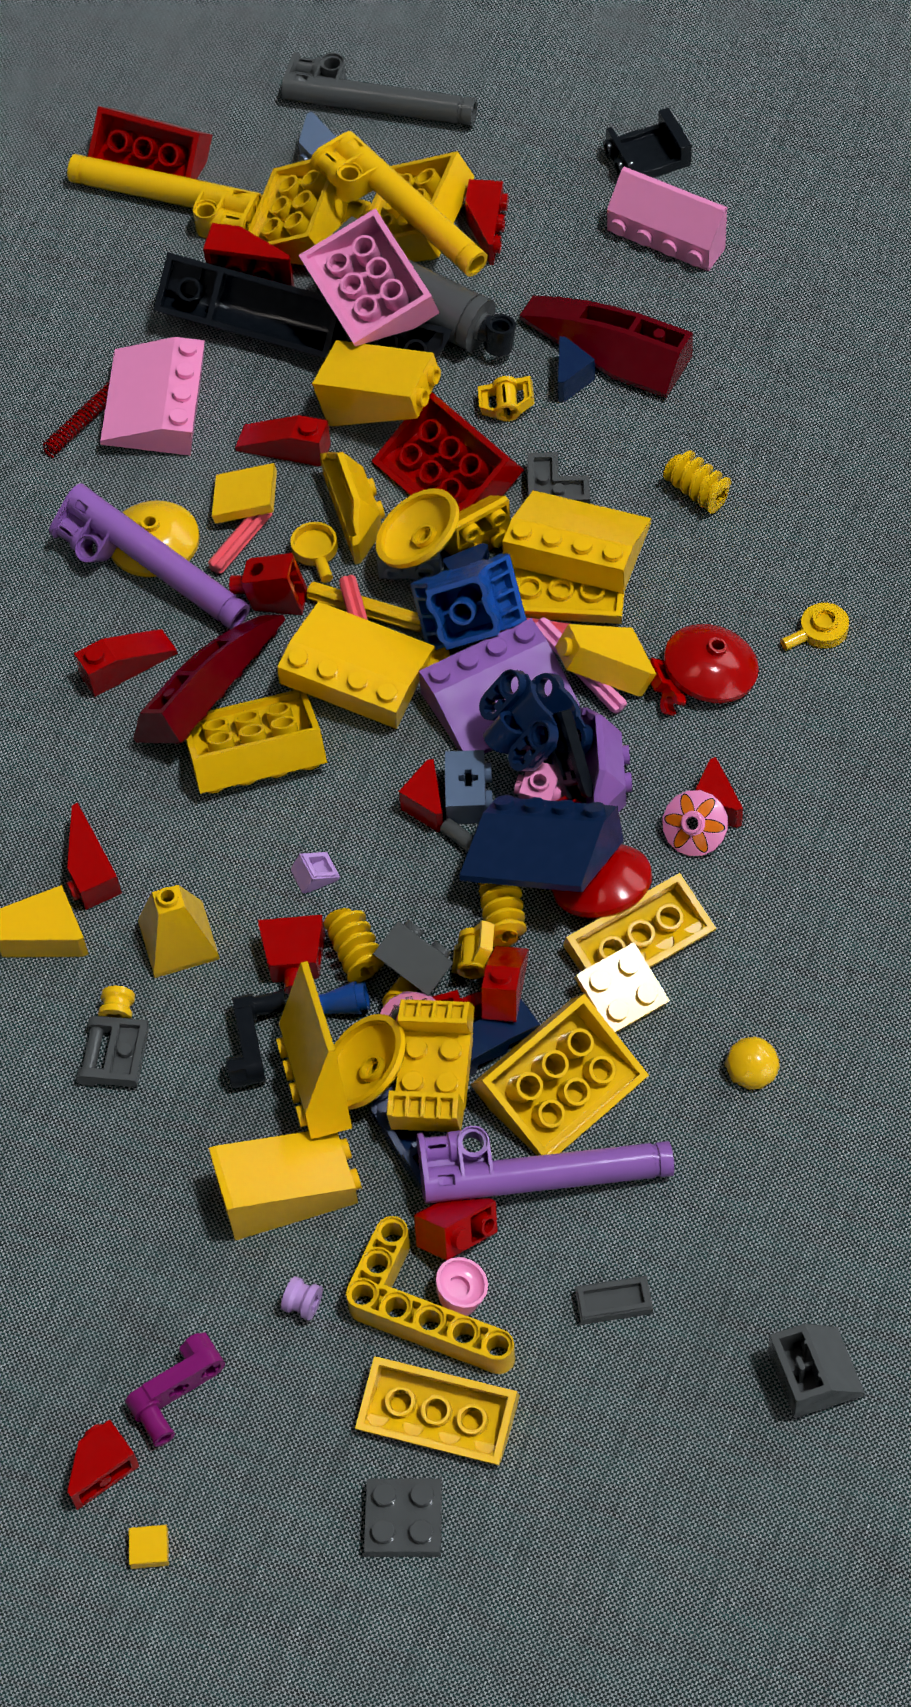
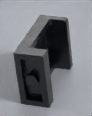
M669 108L658 111V124L620 136L616 135L612 127L606 129V140L603 141L604 151L607 157H612L618 175H620L623 167H627L654 178L691 166L692 144Z

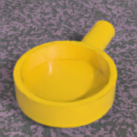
M322 522L302 524L292 533L290 540L292 553L298 562L308 566H316L321 581L328 583L333 579L328 562L333 559L338 550L336 533L332 527Z
M832 603L814 604L804 611L800 630L780 640L781 645L785 651L804 642L823 649L836 647L848 635V615L841 607Z

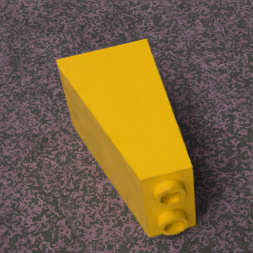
M336 340L312 385L329 426L417 419L423 407L427 405L434 386L440 381L441 370L432 352L370 344L354 346L353 342Z
M309 1131L209 1148L235 1241L358 1204L356 1190L362 1189L360 1178L356 1168L349 1169L347 1159L352 1158L349 1144L346 1138H339L338 1132L311 1139Z

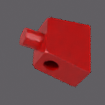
M293 553L249 558L246 561L243 575H232L229 579V590L233 594H246L251 608L255 611L303 615L307 597V586Z
M322 915L258 920L262 945L272 982H284V991L289 995L300 963L308 961L313 980L319 978L325 942V928Z

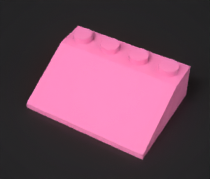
M376 208L299 255L354 346L415 329L439 314L430 292Z
M171 337L115 349L100 445L191 456L205 340Z

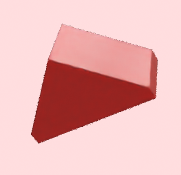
M711 758L696 790H702L714 795L724 806L728 815V826L734 828L741 827L743 807L717 758Z
M428 759L399 790L401 810L433 830L441 832L440 827L443 824V816L434 759Z

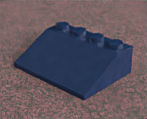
M510 795L499 796L481 816L459 874L460 881L583 892L624 841L618 806L604 805L601 802L587 804L574 803L572 800L548 801L539 797L522 799L514 798Z

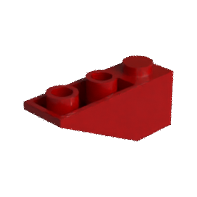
M469 179L465 199L466 219L479 246L488 255L487 261L489 265H494L496 253H501L502 236H499V232H504L505 214H502V212L508 210L509 194L504 193L503 181Z

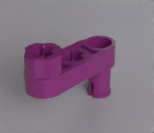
M206 1332L190 1336L179 1347V1352L184 1359L183 1361L142 1384L141 1387L131 1392L125 1399V1404L137 1422L143 1424L155 1447L168 1443L175 1436L174 1430L171 1429L160 1409L219 1374L225 1366V1361Z

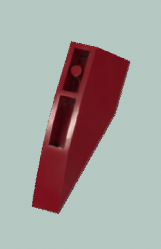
M532 296L519 315L521 321L559 344L560 337H567L595 359V368L612 379L667 398L693 355V332L611 305L564 297Z
M260 615L225 632L196 652L171 676L139 713L133 736L135 742L153 744H179L184 742L198 722L208 715L209 709L215 702L225 695L226 689L232 682L243 674V669L249 662L260 654V649L266 642L277 634L278 628L286 620L284 615Z

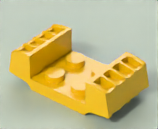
M401 999L397 1021L405 1034V1055L400 1071L397 1074L395 1091L389 1090L387 1118L391 1130L450 1132L462 1129L473 1046L475 1007L471 1002Z

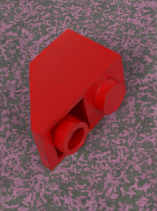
M491 1198L437 1202L414 1215L416 1247L445 1260H449L498 1232L496 1201Z

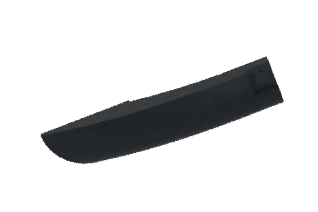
M167 252L153 311L323 358L328 356L336 340L352 342L323 294ZM425 322L415 329L365 344L432 352L436 358L446 346L452 329Z

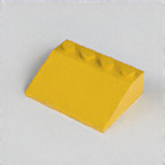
M458 151L391 166L454 224L466 197L468 181L475 177ZM376 193L368 212L376 208L406 257L413 262L439 258L441 252Z
M311 159L273 168L248 229L249 232L290 255L291 263L304 265L299 257L301 253L323 241L340 227L349 202L342 201L337 197L336 187L327 180V175L322 170L316 171L311 167Z
M533 490L511 519L502 541L503 554H510L512 565L515 568L624 594L652 518Z
M318 601L290 640L277 666L279 683L397 729L420 682L419 671L427 667L435 646Z
M298 690L210 710L208 715L192 729L190 736L186 739L200 794L206 792L218 793L227 787L235 785L246 786L253 784L259 779L267 777L279 778L285 776L288 772L300 769L312 770L320 764L327 763L321 730L307 694Z
M308 961L301 962L279 1022L282 1037L277 1038L276 1043L280 1058H288V1060H284L282 1063L287 1081L294 1080V1082L289 1083L293 1103H301V1105L295 1106L300 1127L307 1126L311 1139L352 1129L335 1047Z
M582 994L569 1000L470 1085L491 1112L538 1156L561 1153L646 1079L649 1074L587 996Z

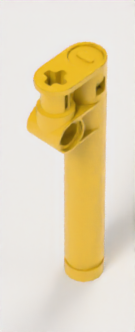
M352 131L339 135L320 146L313 153L310 160L311 167L316 171L322 170L327 175V180L336 187V195L342 201H356L374 190L468 277L476 275L485 266L488 255Z
M79 154L71 156L67 168V178L72 183L193 208L196 232L203 238H207L212 223L241 226L248 231L262 197V194L258 192Z

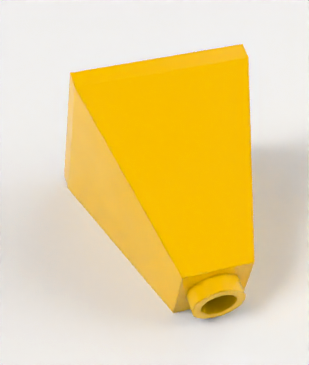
M180 885L165 887L151 893L138 918V923L154 978L220 959L204 905L200 899Z

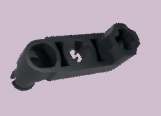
M283 989L253 996L250 993L232 997L243 1055L226 1058L232 1089L266 1082L254 1020H257V1016L284 1011L286 1003Z

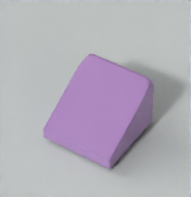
M327 852L299 854L291 867V872L302 893L312 892L336 882L340 878Z

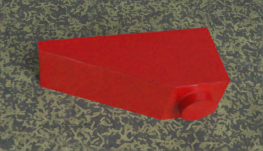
M296 415L244 424L235 448L239 452L321 467L320 454L328 452L331 445L328 420Z
M158 629L100 639L75 652L74 656L80 677L94 697L178 653L164 631Z
M76 803L71 808L67 865L71 881L66 884L73 900L80 899L85 910L122 894L113 867L79 804Z
M494 947L486 964L482 983V1019L517 1021L529 948Z

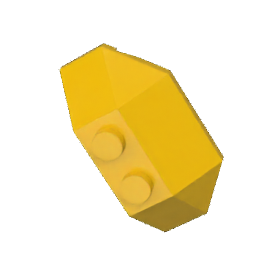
M344 452L321 453L320 460L324 480L354 564H360L376 542L381 519H385L381 500L375 501L374 496H377L374 480L373 478L367 479L364 468Z

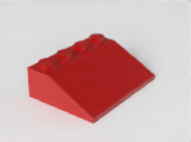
M431 392L429 401L423 407L418 418L404 420L371 460L410 495L433 488L449 492L458 503L459 512L488 496L504 495L524 471L521 466L433 392Z

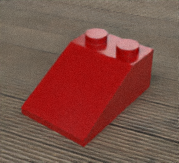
M212 223L203 247L205 263L294 286L290 255L241 226Z

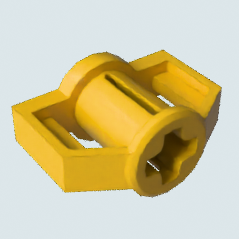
M501 376L495 379L492 384L478 386L479 408L482 415L504 422L516 420L521 413L535 404L531 376L516 379L511 376ZM523 390L524 399L517 404L516 394L518 391ZM496 396L497 406L495 409L490 408L489 397Z
M482 920L475 927L465 928L459 932V942L454 946L452 973L468 979H477L484 976L485 964L493 951V923Z

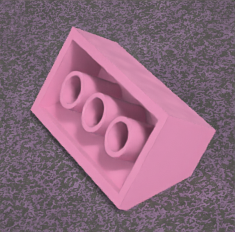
M627 167L622 168L607 208V231L708 272L725 250L727 207Z

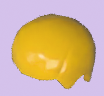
M755 1036L742 1038L732 1045L724 1064L732 1082L749 1090L766 1087L774 1081L780 1068L779 1058L773 1046L765 1039Z

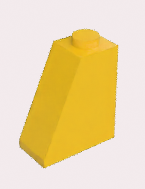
M568 624L555 646L566 670L635 696H643L656 675L633 628Z
M62 885L0 908V953L2 957H84L89 955L84 937Z

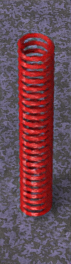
M109 382L94 394L81 409H78V412H75L62 427H59V430H56L46 442H43V449L48 456L54 458V455L47 451L45 445L51 453L58 454V451H61L64 445L67 446V442H71L70 439H74V436H77V433H80L83 427L86 428V424L89 425V421H93L92 418L95 419L99 412L101 413L102 410H105V403L107 401L105 397L108 395Z

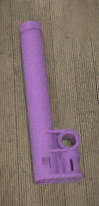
M82 483L77 484L69 491L50 525L49 534L54 538L60 536L70 543V548L75 551L76 556L81 561H106L113 555L117 547L219 622L221 621V624L229 630L242 624L250 611V605L237 598L231 591ZM93 542L96 544L95 554L92 551Z
M471 1125L463 1130L450 1131L446 1133V1136L425 1138L423 1133H417L416 1135L425 1204L674 1175L673 1151L669 1141L656 1142L654 1145L647 1143L492 1161L488 1134L479 1126ZM467 1138H475L480 1142L481 1150L475 1153L469 1152L464 1148L463 1141Z

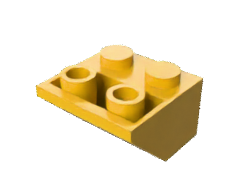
M488 496L460 511L456 530L448 544L444 547L449 556L481 543L488 544L489 551L495 547H501L510 524L509 499L506 496Z

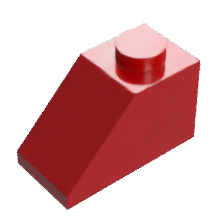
M110 1419L104 1424L92 1426L86 1431L83 1438L78 1441L67 1490L77 1510L140 1467L134 1452Z

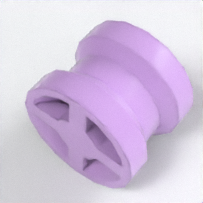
M294 1276L283 1294L281 1310L288 1313L296 1311L300 1313L301 1318L310 1321L321 1302L323 1287L317 1284L309 1286L304 1284L303 1279Z

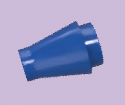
M353 981L330 992L318 995L324 1014H362L364 1010L370 1009V998L365 983L358 984L356 981Z

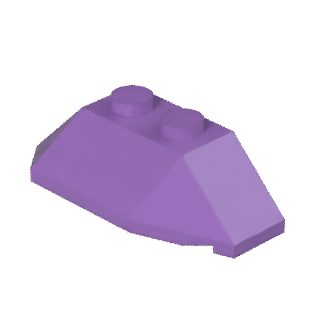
M587 707L580 708L581 719L594 732L593 746L585 755L593 783L594 795L586 798V803L601 802L604 805L618 806V811L626 806V792H632L631 772L625 773L624 765H630L629 745H622V733L605 717Z

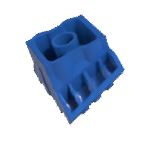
M498 554L488 560H478L457 569L444 570L432 577H422L410 584L424 640L426 643L434 645L435 650L446 647V650L493 637L499 635L500 631L512 628L527 620L510 554Z

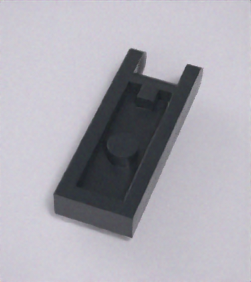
M571 709L553 713V718L557 723L559 738L557 748L551 753L562 794L568 800L577 799L576 786H578L582 797H592L594 795L593 783ZM544 727L543 730H544V733H545V736H546V740H547V739H548V731H547V728Z

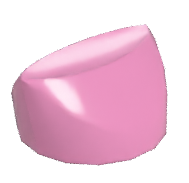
M456 1257L443 1262L437 1271L435 1284L442 1307L466 1316L472 1314L483 1301L488 1290L487 1277L482 1268L470 1259Z

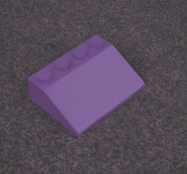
M532 618L419 671L421 694L459 751L484 750L485 754L493 750L483 738V732L493 721L486 720L481 716L479 703L483 694L506 670H521L528 674L531 680L542 673L560 675L564 681L565 689L573 696L580 708V704L547 639ZM516 676L511 682L513 693L517 691L519 685ZM547 680L544 687L547 696L552 691L550 680Z

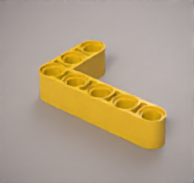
M388 1216L380 1220L346 1290L349 1312L352 1318L365 1325L491 1373L502 1374L511 1370L515 1363V1347L510 1333L392 1288L410 1249L407 1224L399 1217ZM395 1234L401 1236V1238L395 1242H388L385 1240L390 1235ZM378 1265L387 1267L381 1273H373L370 1271L373 1267ZM363 1296L372 1298L367 1304L361 1305L356 1303V1300ZM394 1309L406 1311L400 1317L388 1315ZM431 1321L439 1324L434 1330L422 1328L425 1323ZM463 1334L473 1337L467 1343L456 1341V1338ZM496 1347H502L507 1350L501 1356H494L489 1353Z

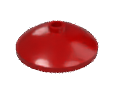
M711 624L686 626L670 637L664 650V667L671 681L684 693L701 701L710 703L736 701L751 691L758 677V660L752 648L739 635L721 626Z
M621 844L583 892L552 891L557 904L568 913L587 918L606 917L632 907L644 897L652 882V870L648 859L643 853L633 847Z

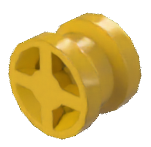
M123 986L105 987L101 993L103 1005L99 1008L98 1016L132 1019L130 1007L135 1002V993Z

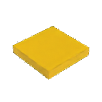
M274 463L216 475L212 518L215 524L274 512L277 469Z

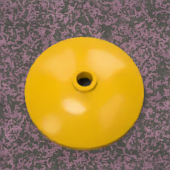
M435 488L422 490L407 497L388 514L380 526L376 538L378 556L386 565L398 569L415 567L429 561L442 551L452 538L459 519L458 503L449 492Z
M155 500L138 503L122 512L188 561L196 553L200 540L198 525L192 514L182 506L168 501ZM116 547L111 558L122 570L136 576L157 577Z
M374 1014L362 1018L350 1026L334 1044L348 1110L360 1108L376 1100L389 1088L400 1071L405 1055V1034L399 1023L388 1015Z

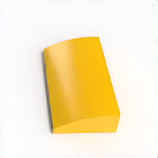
M678 873L648 890L644 897L632 907L614 915L601 917L565 938L563 946L582 972L634 942L651 968L714 932L717 928L682 875Z
M374 1356L355 1429L500 1466L520 1395L514 1390Z

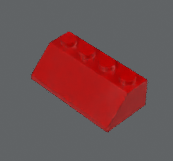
M98 106L88 157L197 179L207 163L213 135L126 111Z

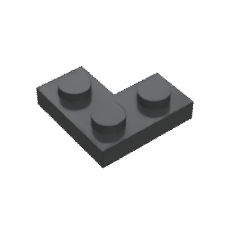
M558 452L527 453L528 496L534 490L590 504L589 475L559 476Z

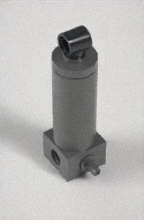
M351 216L334 233L357 219ZM409 260L430 292L439 311L438 315L429 319L426 323L452 329L448 342L468 352L476 350L482 342H484L486 352L491 355L506 356L512 352L516 322L508 315L495 314L496 304L492 299ZM316 285V293L322 294Z

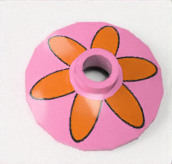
M702 790L686 791L675 796L667 805L662 818L663 832L668 843L677 852L688 856H703L714 851L724 841L728 830V815L723 804L714 795ZM691 817H695L698 820V826L694 830L690 829L687 825L688 819Z

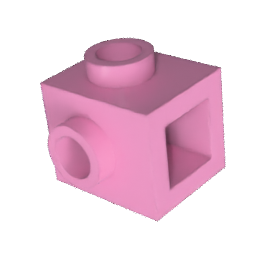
M543 762L535 771L525 772L524 776L519 774L514 787V794H518V798L522 799L534 797L548 801L560 799L562 791L554 765Z

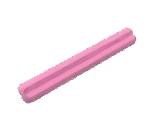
M543 617L535 624L547 639L551 649L558 655L555 646L562 633L548 619ZM576 674L611 712L618 714L627 705L626 700L613 687Z

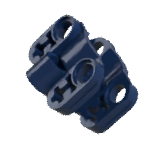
M506 670L480 699L479 710L481 716L486 720L493 721L483 732L484 741L496 752L508 754L509 764L516 771L533 772L543 762L554 765L551 753L557 748L559 732L557 723L553 718V713L571 709L576 729H579L582 734L581 746L585 755L593 746L594 732L581 719V710L578 703L565 689L563 679L560 675L554 673H542L531 680L529 675L521 670ZM516 676L519 685L517 691L513 693L511 682ZM547 680H550L552 683V691L549 696L545 694L544 690ZM544 727H546L548 731L547 740L543 730Z

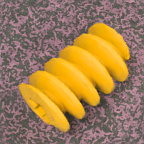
M692 450L685 452L683 455H675L669 460L663 471V477L666 481L671 482L675 488H680L683 494L689 495L691 500L698 502L709 513L714 514L727 499L731 479L728 477L722 479V473L719 470L713 472V466L711 464L704 465V459L701 457L695 458V453Z
M478 883L480 886L481 908L483 909L482 918L484 921L494 924L493 947H508L518 941V937L527 931L526 924L523 922L525 920V913L522 911L524 908L523 901L520 899L522 897V890L519 886Z
M341 908L327 915L323 922L324 928L328 931V937L332 941L333 948L337 952L338 959L342 963V968L347 974L348 981L350 983L353 981L360 983L371 978L385 963L373 954L379 944L375 943V934L370 932V923L365 921V912Z

